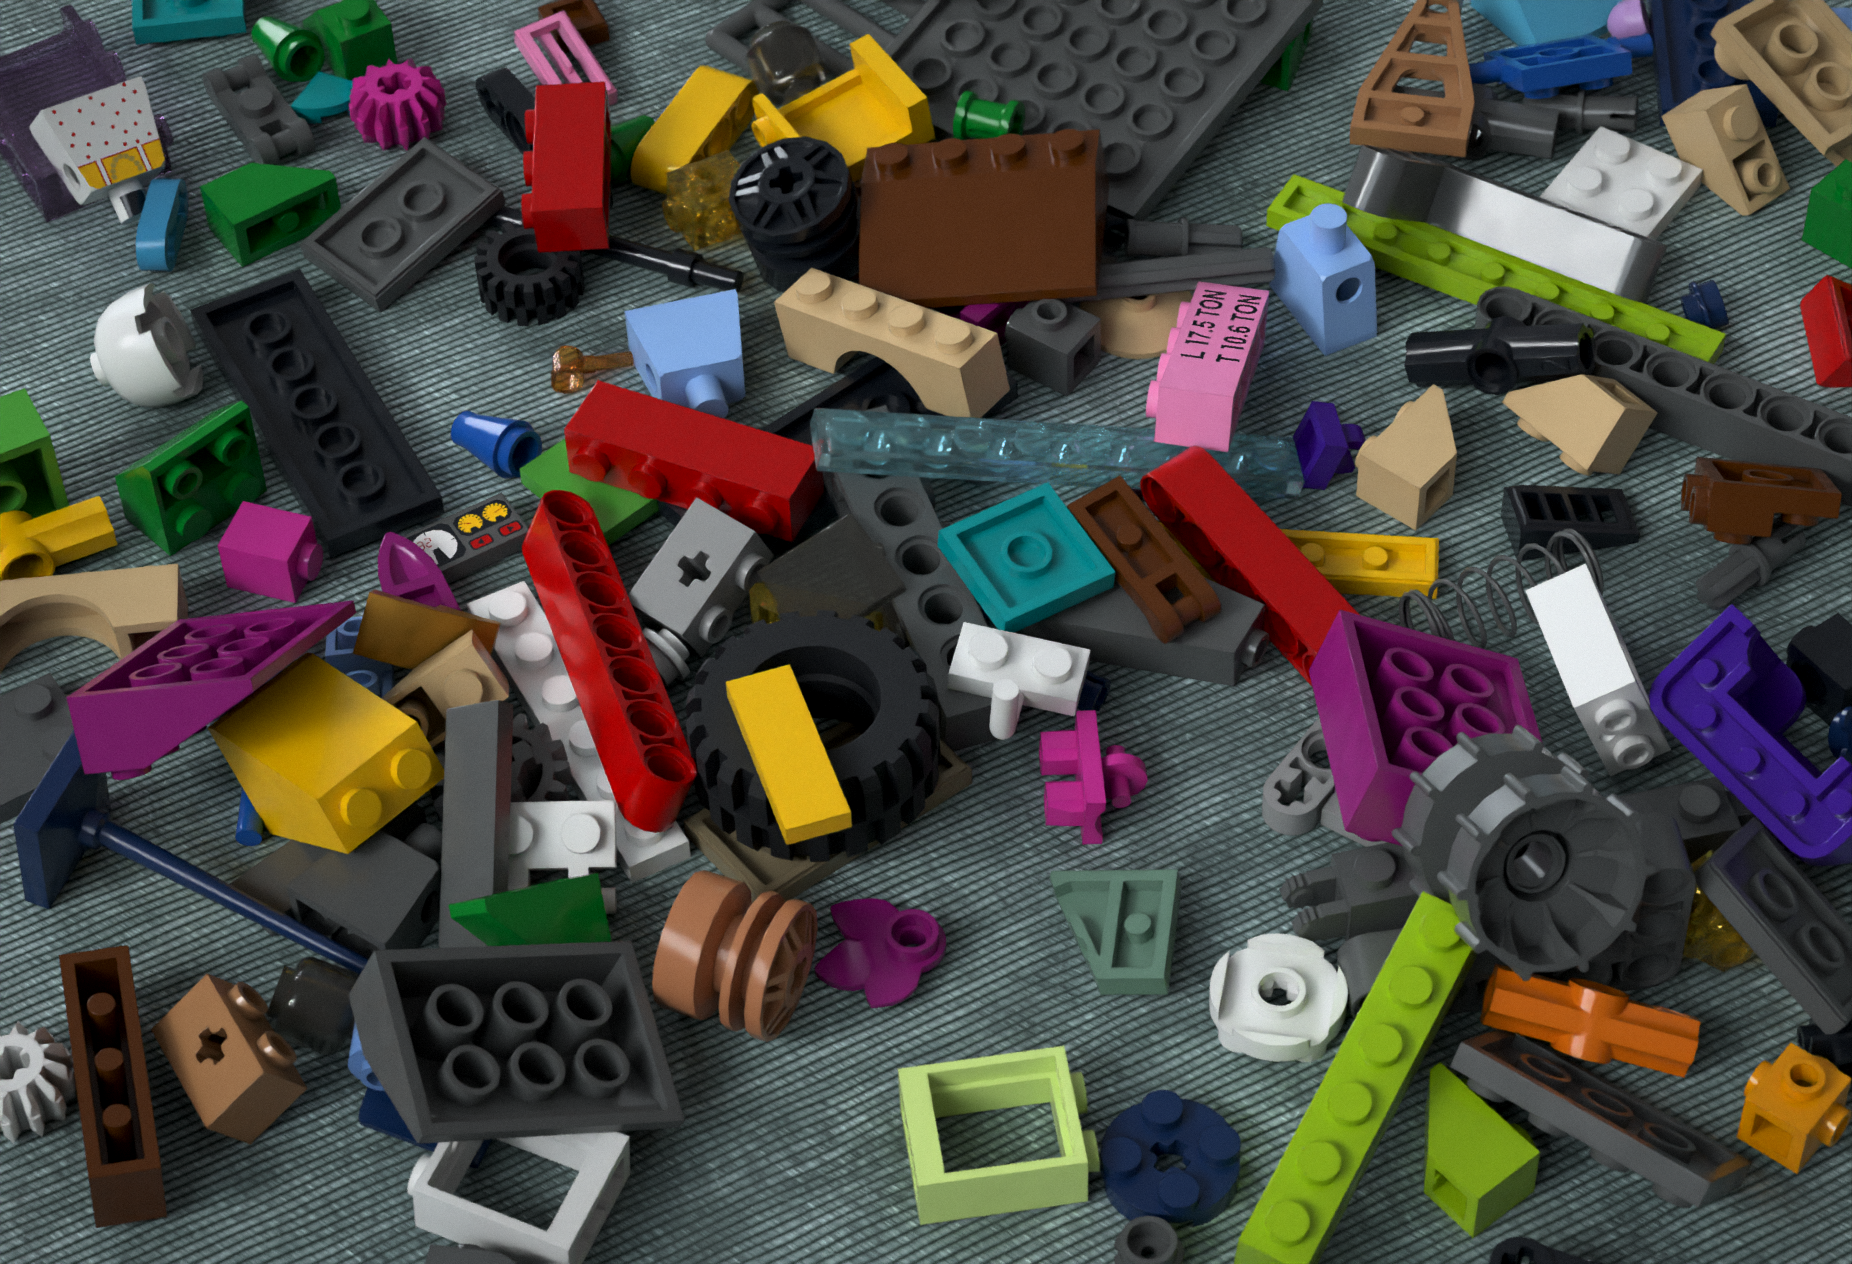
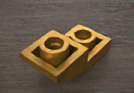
M374 589L368 595L353 654L413 670L420 663L473 629L492 657L501 623L443 605L435 608Z

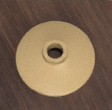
M1190 291L1089 301L1081 302L1079 308L1101 318V350L1122 358L1150 359L1160 357L1162 353L1167 354L1170 330L1172 327H1177L1180 304L1182 301L1191 302L1193 295Z

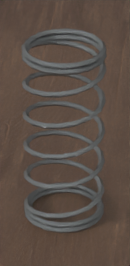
M1564 529L1554 533L1548 541L1547 548L1536 543L1526 544L1519 551L1517 561L1506 555H1498L1490 562L1487 572L1477 567H1466L1460 574L1458 584L1447 579H1436L1430 586L1428 596L1418 590L1410 589L1409 592H1404L1399 601L1400 624L1402 627L1415 630L1410 612V599L1413 598L1425 612L1431 634L1445 639L1448 637L1449 640L1455 641L1446 618L1432 602L1434 590L1439 585L1447 584L1456 590L1459 617L1469 641L1475 647L1484 649L1487 644V632L1483 620L1468 594L1462 590L1463 580L1469 573H1478L1486 578L1487 598L1493 618L1505 636L1514 638L1517 632V620L1514 610L1503 589L1491 577L1493 567L1499 561H1508L1516 567V583L1522 605L1529 618L1537 625H1539L1538 620L1528 604L1521 579L1522 572L1531 587L1537 585L1530 573L1521 565L1522 557L1528 550L1537 549L1545 554V570L1547 580L1553 578L1550 560L1554 563L1558 576L1569 571L1565 560L1563 544L1565 537L1572 540L1580 549L1589 571L1603 596L1604 582L1602 570L1595 552L1584 536L1573 529ZM1492 585L1500 595L1508 611L1511 621V632L1505 628L1498 615L1494 603ZM1462 597L1477 621L1481 633V644L1475 639L1469 628L1464 613Z

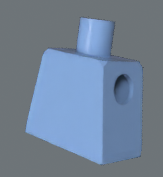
M1321 204L1312 210L1311 215L1285 224L1279 230L1274 254L1275 277L1269 283V286L1323 355L1327 356L1377 337L1375 263L1372 255L1348 227L1346 211L1335 204Z
M736 289L625 311L630 358L652 397L724 419L729 410L727 404L741 401L746 396Z

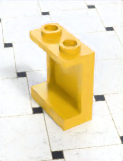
M870 34L849 44L854 69L779 109H776L763 93L752 98L757 120L751 123V127L761 148L785 138L806 136L826 141L842 153L853 182L862 178L867 148L881 147L889 143H901L904 145L921 144L935 138L927 97Z

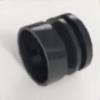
M806 136L785 138L758 149L741 164L731 181L729 203L759 272L767 283L777 291L785 292L811 268L848 281L859 272L861 199L842 153L826 141Z

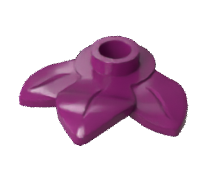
M866 898L843 901L832 905L830 913L835 925L846 940L839 943L816 964L814 972L817 978L835 989L844 991L864 989L866 1000L871 1008L893 1006L910 997L917 990L921 974L933 969L942 961L946 953V935L934 917L922 910L907 909L899 911L884 899ZM910 944L920 945L917 947H905Z

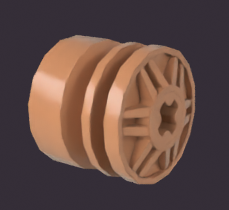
M706 870L695 872L679 892L661 933L652 979L654 1001L661 1008L698 1020L711 1017L719 1007L720 1022L726 1029L737 1032L745 1028L751 1037L765 1042L776 1039L786 1027L795 1011L808 979L817 938V911L811 903L799 899L785 902L780 893L773 891L761 893L752 903L751 890L745 882Z

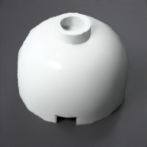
M149 283L115 300L100 316L94 335L96 352L91 354L90 362L96 378L104 387L111 385L116 393L135 405L160 408L176 404L197 395L203 387V371L201 365L190 370L186 351L196 348V345L181 312L165 291L152 295L155 285Z

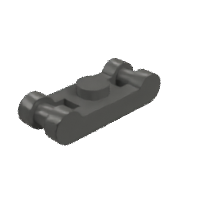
M255 53L238 59V66L222 71L217 67L202 73V80L209 98L256 163L276 165L279 164V157L293 151L297 155H301L315 149V141L309 125L304 118H299L266 74L261 60ZM246 86L248 87L247 90L235 95L234 91Z

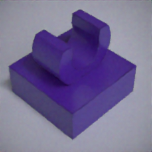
M1312 401L1289 442L1302 488L1325 490L1334 473L1344 474L1353 472L1355 465L1348 449L1360 450L1366 441L1360 426L1351 423H1340L1334 403Z

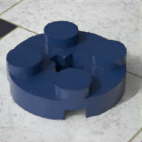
M1169 1090L1150 1092L1144 1097L1142 1103L1133 1105L1119 1114L1109 1125L1103 1136L1100 1173L1104 1179V1190L1113 1207L1130 1221L1142 1216H1154L1165 1220L1169 1224L1184 1223L1193 1220V1227L1206 1224L1218 1217L1230 1205L1239 1187L1241 1139L1237 1131L1211 1108L1193 1100L1181 1099L1175 1092ZM1163 1154L1179 1155L1183 1158L1182 1162L1186 1168L1182 1171L1172 1166L1165 1173L1157 1170L1158 1156Z

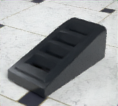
M1540 485L1504 487L1501 518L1516 559L1518 558L1519 551L1526 544L1536 543L1547 548L1548 541L1554 533L1564 529H1573L1583 535L1593 550L1639 543L1640 534L1622 489ZM1612 510L1617 523L1604 522L1601 512ZM1588 514L1591 522L1581 521L1579 515ZM1566 518L1567 521H1561L1557 519ZM1564 538V554L1581 552L1572 540ZM1537 549L1528 550L1523 555L1522 561L1545 557V554Z

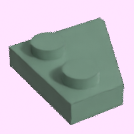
M1178 869L1051 871L1050 881L1054 895L1100 994L1168 995L1182 889Z

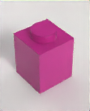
M245 501L240 505L217 545L227 587L293 603L297 602L308 580L313 581L316 579L323 561V548L320 544H317L311 516Z

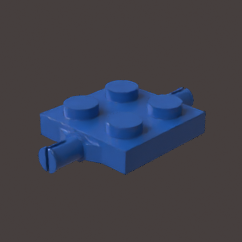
M1649 33L1619 39L1616 36L1600 39L1593 35H1585L1484 52V62L1469 64L1471 82L1481 85L1495 82L1499 85L1505 84L1506 89L1521 91L1524 93L1525 98L1529 99L1553 97L1559 94L1560 86L1578 83L1580 89L1606 88L1613 85V77L1633 74L1632 59L1651 57L1653 55V42Z

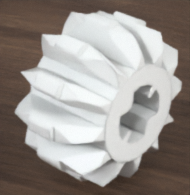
M18 1021L10 1034L0 1035V1132L3 1130L4 1136L13 1144L22 1130L31 1129L43 1137L44 1121L46 1119L65 1120V1111L67 1110L65 1102L76 1097V1080L72 1072L74 1065L67 1048H64L63 1043H55L53 1035L49 1034L45 1027L28 1034L27 1029Z

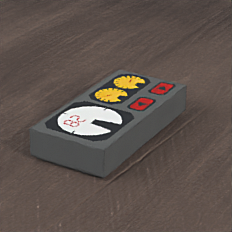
M501 492L403 537L418 545L434 560L449 584L521 551L529 528Z

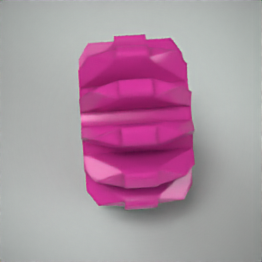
M388 58L386 66L381 68L372 65L367 66L365 76L353 79V88L350 94L351 103L348 104L351 121L355 123V128L362 134L364 143L379 142L383 151L393 145H402L407 151L409 143L419 142L424 137L429 139L430 133L442 130V121L445 114L444 106H446L445 91L441 87L440 80L434 76L431 66L416 67L412 58L402 64H393Z

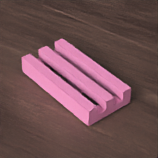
M565 11L514 31L516 46L542 85L562 84V82L533 38L538 39L566 84L583 83L572 67V63L551 35L550 31L556 29L591 82H606L609 106L617 103L616 88Z

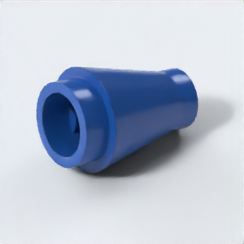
M464 411L456 417L451 428V439L456 445L465 448L502 478H521L520 468L542 453L540 436L534 432L528 422L523 420L479 415L471 411Z

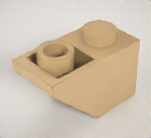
M1747 84L1702 90L1662 115L1679 159L1703 169L1701 183L1742 216L1751 215L1790 189Z
M1585 374L1507 393L1502 401L1505 406L1520 417L1517 425L1523 431L1544 442L1551 441L1562 450L1559 456L1561 461L1571 469L1586 476H1591L1594 471L1620 474L1657 415L1654 409L1615 379Z
M1433 384L1415 402H1406L1398 411L1392 424L1378 437L1373 435L1363 443L1355 460V466L1358 468L1356 496L1414 530L1421 527L1453 495L1457 451L1443 389Z
M472 629L420 663L388 691L382 699L417 721L433 748L446 737V709L494 700L503 701L509 697V681Z

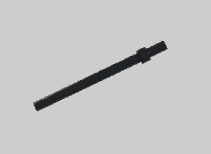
M503 206L483 224L502 229V224L511 221L514 228L522 227V211ZM609 235V249L581 250L582 252L665 274L669 282L690 288L701 284L723 291L736 289L738 293L744 279L742 271L706 262L702 254L681 248L670 252Z

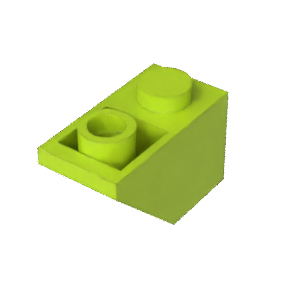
M1439 1062L1430 1069L1425 1108L1423 1192L1474 1238L1534 1192L1540 1151L1536 1148L1530 1135L1522 1127L1505 1121L1486 1103L1483 1096L1469 1088L1467 1079H1459Z

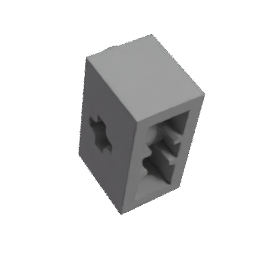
M696 497L629 592L628 597L634 612L645 624L658 632L662 628L667 629L681 641L686 649L703 658L711 645L719 642L726 635L731 626L734 612L748 592L754 591L763 582L768 571L769 562L774 555L754 530Z

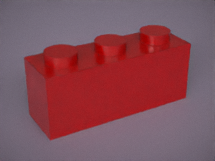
M606 82L536 85L535 109L525 110L526 139L528 145H533V151H524L525 185L526 187L532 186V193L522 194L521 197L524 229H534L538 253L609 249L612 121Z

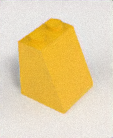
M305 653L208 727L213 739L270 834L346 854L352 852L444 778V769L417 721L313 653Z

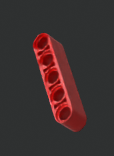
M1197 445L1191 446L1144 475L1140 480V488L1143 498L1153 514L1216 583L1265 604L1264 631L1270 634L1269 640L1312 686L1309 669L1339 610L1358 615L1359 613L1204 448Z

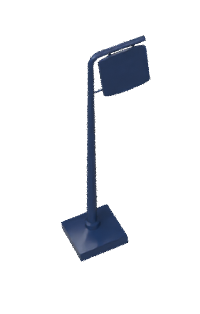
M74 730L13 823L24 896L27 902L50 909L87 848L97 850L104 846L359 975L369 960L111 821L106 772L84 774ZM367 1088L358 1115L360 1125L434 1152L438 1143L418 1144L386 1091ZM493 1139L483 1140L469 1167L473 1169L479 1167Z

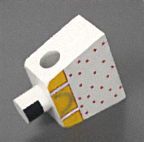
M142 76L41 110L29 126L30 131L75 200L80 205H86L109 197L122 225L140 220L146 199V193L142 184L150 182L165 167L163 150Z

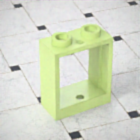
M1064 1046L898 1069L900 1112L920 1225L1088 1202V1173L1100 1171L1099 1152L1094 1130L1082 1131L1079 1114H1086L1088 1111L1084 1078L1082 1072L1070 1073ZM1050 1102L1061 1157L945 1173L935 1118Z

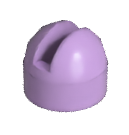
M1623 0L1612 9L1607 22V28L1612 37L1616 36L1619 39L1643 35V33L1650 34L1648 15L1643 0Z

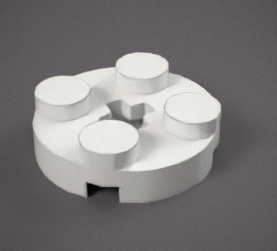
M1277 933L1263 934L1248 939L1247 948L1237 951L1230 958V950L1222 956L1212 972L1209 992L1210 1015L1218 1028V1039L1222 1046L1235 1053H1244L1258 1059L1276 1062L1293 1060L1313 1062L1320 1059L1326 1053L1328 1043L1338 1035L1345 1021L1348 987L1346 977L1339 965L1337 972L1334 966L1324 959L1325 950L1308 939ZM1281 988L1287 990V999L1293 1002L1284 1006H1275L1264 1001L1261 997H1271L1273 989Z

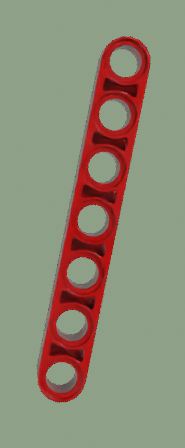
M564 490L548 491L540 500L522 544L524 559L620 812L628 822L641 830L653 833L665 832L672 828L697 775L696 764L693 757H691L690 749L593 508L586 500L572 492Z

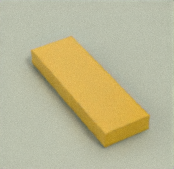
M790 664L726 681L728 700L786 845L852 827L850 808Z

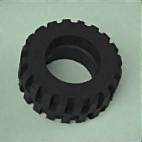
M817 610V616L800 617L799 611L781 614L780 621L767 624L764 619L747 626L744 629L745 636L737 639L732 635L715 650L716 660L709 657L695 676V685L689 691L686 703V727L691 757H693L697 768V775L694 779L696 794L701 805L710 811L711 819L722 831L731 834L736 830L738 842L756 851H759L762 846L770 848L771 856L775 858L793 861L794 855L810 856V862L830 861V854L846 852L849 858L868 851V844L875 840L882 845L901 832V821L909 825L918 817L925 808V799L934 793L939 779L938 766L941 763L938 693L934 678L927 673V664L917 651L911 647L905 649L904 639L886 627L880 632L875 630L874 622L853 614L851 619L847 620L838 618L836 611ZM790 664L812 718H831L847 721L865 732L854 741L842 747L826 751L850 808L852 827L786 845L728 700L726 681Z

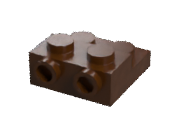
M1696 457L1694 474L1686 473L1683 478L1681 510L1689 511L1690 524L1703 525L1706 531L1714 532L1713 538L1717 541L1730 544H1751L1752 536L1771 537L1774 513H1781L1780 520L1783 522L1803 526L1818 525L1820 517L1838 519L1842 493L1822 469Z

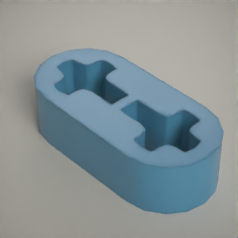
M153 178L150 182L136 234V257L139 269L142 271L171 272L175 267L188 217V191L183 179Z

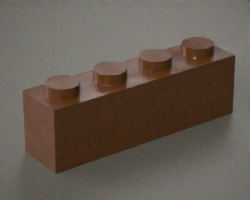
M123 945L59 955L96 1228L167 1217L162 1170L129 946Z

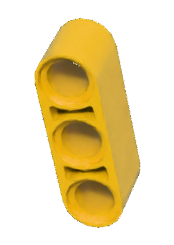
M706 65L697 68L637 146L631 163L630 176L632 182L635 185L683 201L691 200L752 120L755 113L752 98L759 95L758 83L754 80Z

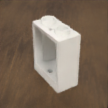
M1583 564L1525 590L1573 708L1609 775L1613 776L1626 769L1639 768L1647 764L1652 758L1670 751L1671 749L1660 723L1650 709L1648 695L1622 634L1587 565Z
M619 1132L497 1139L580 1171L547 1231L453 1195L483 1140L439 1142L431 1157L422 1155L417 1161L407 1188L408 1195L413 1196L416 1227L459 1244H474L488 1251L500 1252L518 1264H582L630 1175V1137Z

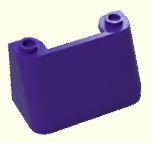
M1731 604L1657 676L1651 685L1649 693L1650 709L1656 718L1798 859L1808 865L1819 867L1852 864V764L1841 756L1822 774L1782 735L1797 721L1804 711L1807 700L1805 686L1799 677L1761 637V632Z

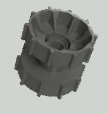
M1516 725L1512 734H1486L1470 738L1464 732L1458 733L1456 737L1458 744L1437 757L1422 774L1418 772L1410 774V780L1415 785L1405 806L1402 827L1395 828L1392 831V836L1403 846L1405 859L1415 877L1409 882V887L1419 897L1422 891L1452 904L1460 920V923L1454 928L1455 933L1476 953L1479 954L1486 949L1489 950L1502 962L1506 963L1524 981L1531 978L1532 972H1555L1574 966L1583 973L1587 972L1590 959L1608 948L1624 930L1629 932L1636 930L1637 925L1632 921V918L1642 898L1646 876L1656 872V867L1645 858L1643 843L1634 826V823L1639 820L1640 814L1616 794H1611L1605 798L1586 780L1589 772L1567 753H1561L1557 757L1543 746L1542 742L1521 725ZM1530 843L1527 851L1521 857L1514 860L1521 847Z

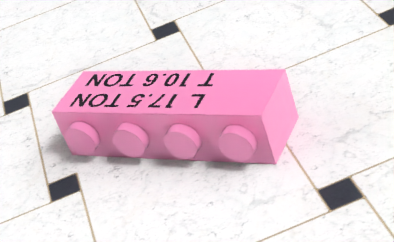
M1198 281L1191 302H1181L1177 327H1172L1170 330L1167 354H1161L1157 380H1151L1148 390L1146 417L1156 418L1154 442L1186 447L1197 445L1207 450L1229 451L1264 347L1269 291Z

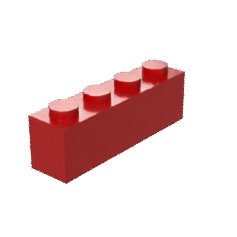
M598 380L564 428L570 473L580 475L590 481H599L637 493L644 498L656 499L685 509H689L697 497L754 530L756 533L768 534L793 542L824 493L821 448Z

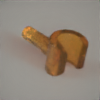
M561 346L552 357V389L563 394L574 393L582 388L584 374L633 366L632 352L583 356V353L574 346Z

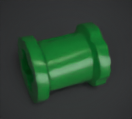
M964 91L956 106L953 119V136L961 140L996 138L1004 134H1018L1021 136L1025 123V106L1022 101L1011 100L1008 104L979 99L978 94Z

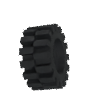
M522 219V227L514 228L510 221L502 224V235L495 230H491L486 234L487 243L480 241L476 248L475 268L481 302L485 303L486 310L491 315L498 312L499 320L505 323H509L513 316H517L518 326H528L529 318L537 317L538 325L549 323L548 314L553 313L557 319L566 316V306L574 309L579 304L578 295L583 296L585 289L581 250L538 253L534 229H524ZM530 268H539L545 270L539 274L531 276H519L514 274L518 271Z

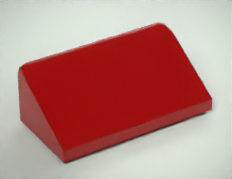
M1825 275L1800 302L1817 384L1822 387H1852V285L1833 276Z

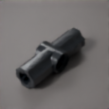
M1501 316L1489 321L1484 329L1413 332L1405 343L1406 359L1404 366L1409 382H1415L1417 387H1431L1433 384L1436 386L1473 385L1476 389L1486 394L1499 395L1512 389L1516 382L1554 381L1580 374L1592 375L1595 369L1596 344L1592 328H1586L1584 323L1526 326L1518 319Z

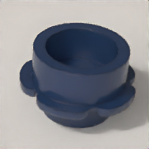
M1712 279L1698 285L1696 281L1690 282L1688 285L1690 294L1680 297L1685 318L1712 329L1728 325L1726 308L1715 281Z

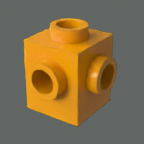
M1790 1042L1773 1064L1767 1060L1762 1061L1748 1080L1744 1090L1745 1101L1737 1138L1798 1174L1822 1143L1830 1148L1833 1147L1846 1130L1852 1117V1111L1845 1107L1852 1078L1840 1072L1829 1060L1821 1056L1811 1055Z

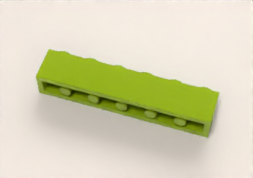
M1422 891L1240 1235L1234 1264H1318L1477 957V953L1454 931L1455 926L1460 923V920L1452 904Z

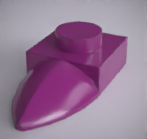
M393 532L385 533L378 554V578L382 592L435 608L443 605L461 611L442 571L434 560L418 545L407 538Z

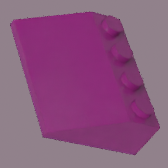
M354 600L177 620L67 697L84 774L111 772L114 780H126L149 773L152 770V763L162 756L178 751L180 743L190 736L205 730L207 724L221 714L230 711L235 704L254 692L356 613Z
M1339 610L1309 669L1344 829L1346 832L1354 833L1367 841H1385L1402 846L1392 836V831L1395 828L1402 827L1405 806L1415 785L1410 780V774L1412 772L1422 774L1437 757L1458 744L1456 739L1458 733L1464 732L1470 738L1486 734H1512L1514 727L1521 725L1542 742L1519 661L1515 657Z

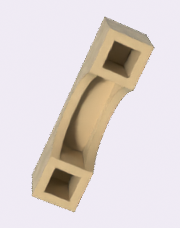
M814 268L807 271L774 301L787 353L791 359L834 374L858 351L872 354L894 367L911 384L925 408L970 425H974L1010 390L999 338L996 332Z
M150 565L137 568L0 581V674L8 662L23 649L36 642L58 636H82L94 639L109 647L119 660L123 659L177 620L188 619V602L179 565Z

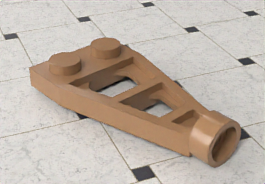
M1463 0L1416 1L1359 88L1350 125L1349 144H1365L1431 153L1434 155L1466 157L1474 120L1475 100L1460 16ZM1439 4L1446 7L1448 11L1437 12L1429 7ZM1414 41L1447 44V57L1409 52ZM1402 77L1442 81L1445 97L1437 98L1393 93V90Z

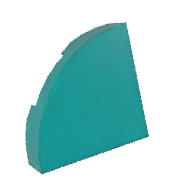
M318 71L292 103L291 108L299 118L302 117L307 123L312 124L322 123L321 117L335 115L346 110L349 116L348 104L351 103L350 94L353 88V81Z

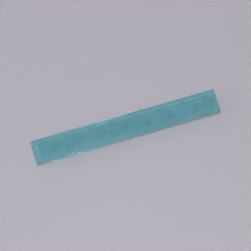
M814 408L810 423L816 470L826 472L1032 484L1049 482L1050 485L1100 487L1121 475L1131 489H1141L1140 480L1144 475L1189 448L1154 442L1155 429L825 408ZM1234 434L1228 452L1205 449L1249 496L1298 499L1304 484V478L1292 437Z

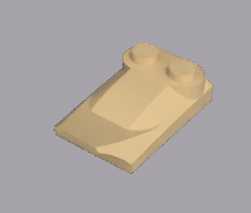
M1754 0L1718 20L1710 35L1717 42L1714 53L1715 60L1720 68L1728 75L1737 79L1752 80L1783 115L1836 167L1845 159L1852 162V32L1824 0Z

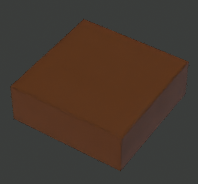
M559 0L537 7L539 21L565 11L587 46L610 40L608 24L594 0ZM556 29L550 31L564 53L571 52Z

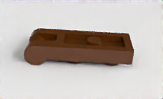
M1121 475L1067 505L1072 515L1116 572L1115 579L1146 616L1152 631L1162 643L1167 644L1183 635V627L1198 619L1201 622H1205L1221 613V604L1213 588ZM1177 587L1184 597L1170 604L1162 594Z

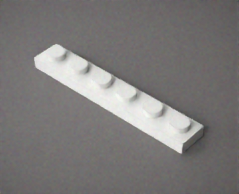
M525 581L468 603V613L501 623L492 658L509 681L511 689L534 726L536 727L544 722L549 727L552 741L561 739L568 758L567 761L570 764L574 783L570 785L580 801L615 800L546 614ZM616 802L617 861L631 883L691 858L689 841L676 820L672 828L665 832L653 833L644 831L633 826L623 817Z

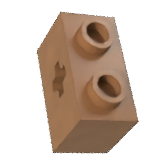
M206 974L151 1031L206 1129L252 1144L308 1088L293 1064L297 1060L293 1048L284 1038L274 1032L265 1014L268 1011V1006L261 995L244 982H238L235 985Z

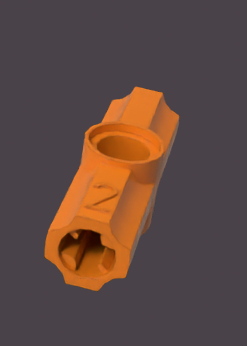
M1495 964L1493 972L1488 979L1480 1021L1483 1025L1517 1033L1520 1036H1528L1551 1042L1550 1046L1576 1058L1602 1064H1610L1611 1059L1683 1078H1685L1687 1070L1692 1065L1696 1054L1701 1023L1697 1017L1687 1013H1680L1662 1006L1629 999L1630 995L1601 983L1579 978H1569L1567 983L1533 973L1529 980L1524 981L1510 967Z

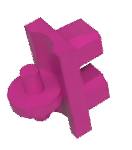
M1096 710L1076 711L1074 730L1040 732V774H1075V781L1045 782L1044 814L1046 826H1080L1082 845L1102 844L1103 834L1100 815L1106 809V798L1111 799L1114 807L1125 808L1131 804V796L1138 794L1147 784L1148 778L1145 763L1139 757L1126 754L1125 748L1121 745L1108 747L1106 756L1101 758Z

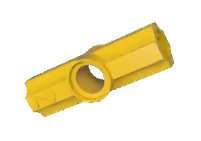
M96 496L33 518L32 515L25 511L13 510L1 513L0 581L52 576L57 566L118 545L114 529L101 497Z

